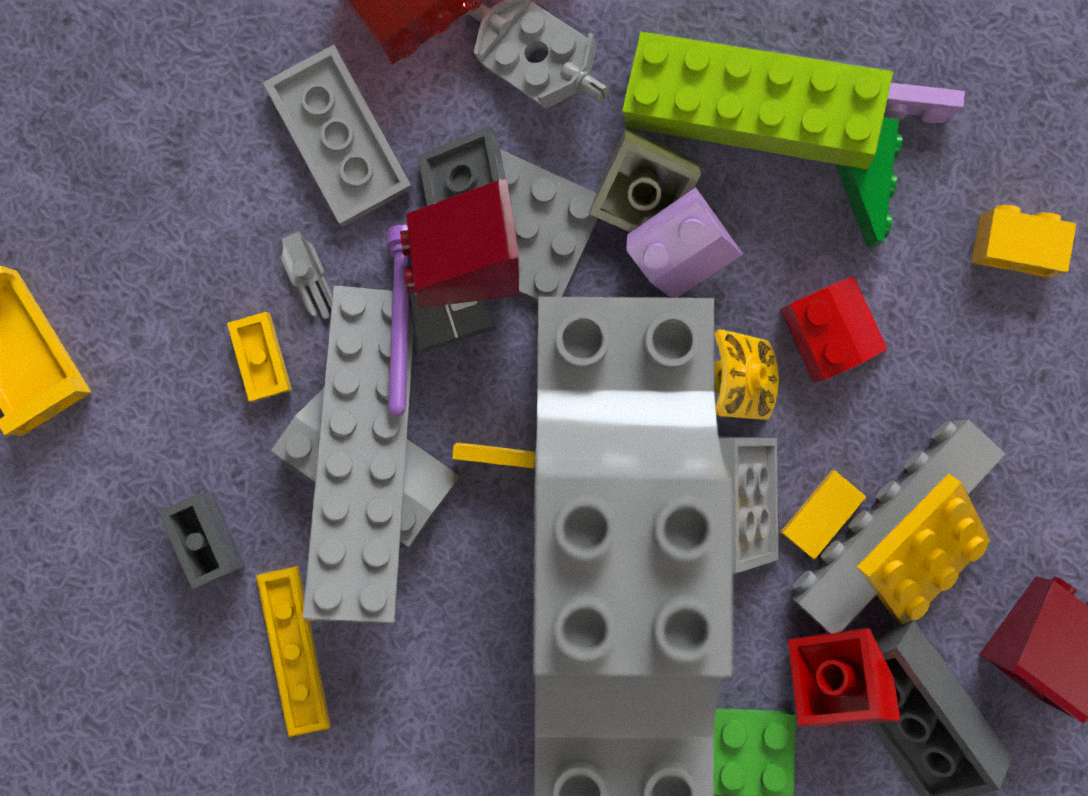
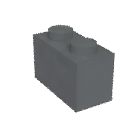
M213 492L196 494L158 511L191 589L207 584L245 566Z

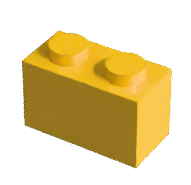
M997 205L994 209L979 216L971 263L1048 278L1068 272L1077 223L1061 221V216L1054 213L1042 212L1035 215L1020 213L1021 208L1012 205Z

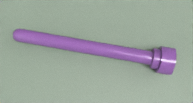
M395 225L387 230V249L394 258L388 410L395 417L403 415L406 410L410 294L407 292L404 269L411 267V255L403 256L400 231L408 230L407 225Z

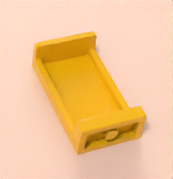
M0 266V409L5 415L0 418V429L4 435L23 436L92 392L18 271Z

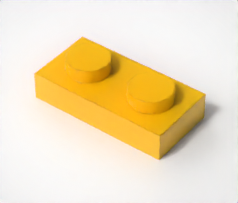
M263 312L228 322L227 326L249 402L259 401L292 391L271 314Z

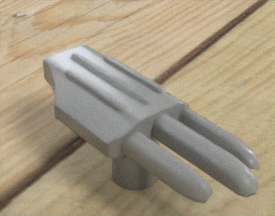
M298 231L282 239L283 251L281 260L292 285L298 287L310 314L316 316L317 312L305 288L307 286L310 287L322 317L328 319L330 317L329 311L316 282L320 283L328 304L332 308L333 296L324 278L325 270L313 244L307 242Z

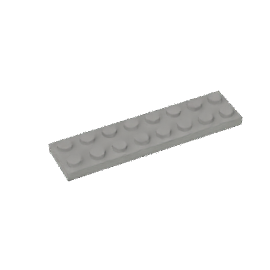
M334 285L303 620L377 624H394L414 333L411 295L409 296L406 410L403 415L395 417L388 410L393 291Z

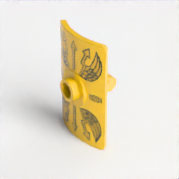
M719 329L714 333L721 357L720 361H714V393H719L715 406L716 414L723 417L769 420L776 404L779 386L778 365L771 344L765 339Z

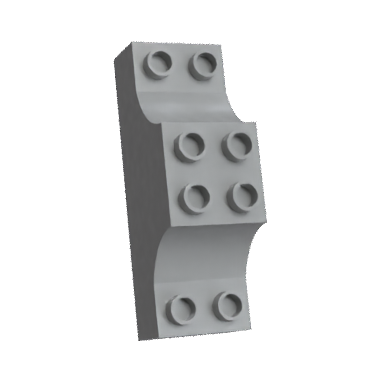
M538 297L534 796H713L714 725L717 700L723 678L725 676H732V477L728 475L723 463L716 423L714 399V298Z

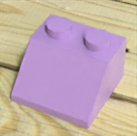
M696 187L627 234V252L651 284L671 298H678L742 256L741 250Z

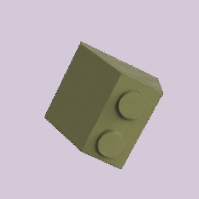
M625 127L606 167L589 214L628 232H632L694 189L701 176L699 161Z

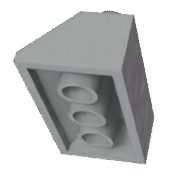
M324 388L293 418L271 450L315 482ZM406 439L400 541L409 547L417 540L460 478V475L408 439Z

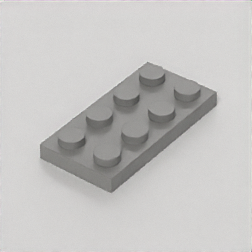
M335 45L263 82L332 212L342 227L413 189Z

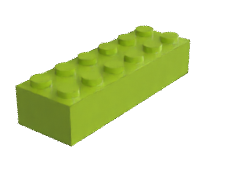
M640 31L622 113L626 126L631 128L868 170L876 153L894 71Z

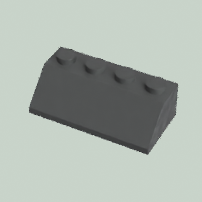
M913 620L888 629L875 637L894 677L900 721L873 723L870 725L921 796H973L1000 790L1013 759L1012 755Z

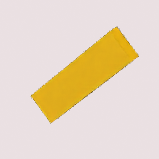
M299 566L258 574L256 578L288 737L329 729L331 724L310 621L303 620L305 595Z

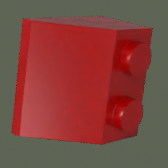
M854 276L823 288L780 309L813 382L833 377L864 363L888 349Z
M865 628L788 640L798 726L830 728L900 721L894 677L870 629Z

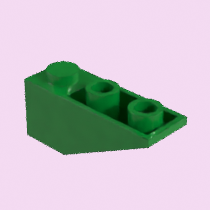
M883 117L876 153L868 170L835 164L868 248H874L884 242V238H888L892 228V215L887 213L889 198L891 199L894 196L897 187V175L892 173L894 159H897L902 147V135L897 134L899 119Z

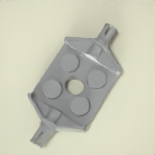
M469 0L470 4L468 2L465 3L464 12L481 23L474 49L478 62L542 107L549 108L576 93L580 95L582 92L588 94L598 103L604 101L603 96L607 97L609 87L591 76L597 46L592 33H589L587 38L531 0H504L492 8L486 7L477 0ZM534 51H548L547 57L542 62L531 63L528 61Z

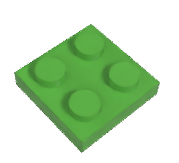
M716 708L713 795L794 796L796 714L793 711Z

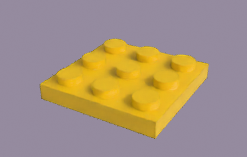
M947 474L863 559L857 568L891 616L902 625L924 616L930 602L941 591H946L955 584L959 573L970 562L978 560L985 553L991 540L962 482Z

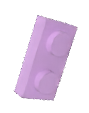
M891 83L884 117L900 119L910 114L922 116V121L927 123H942L963 108L965 91Z

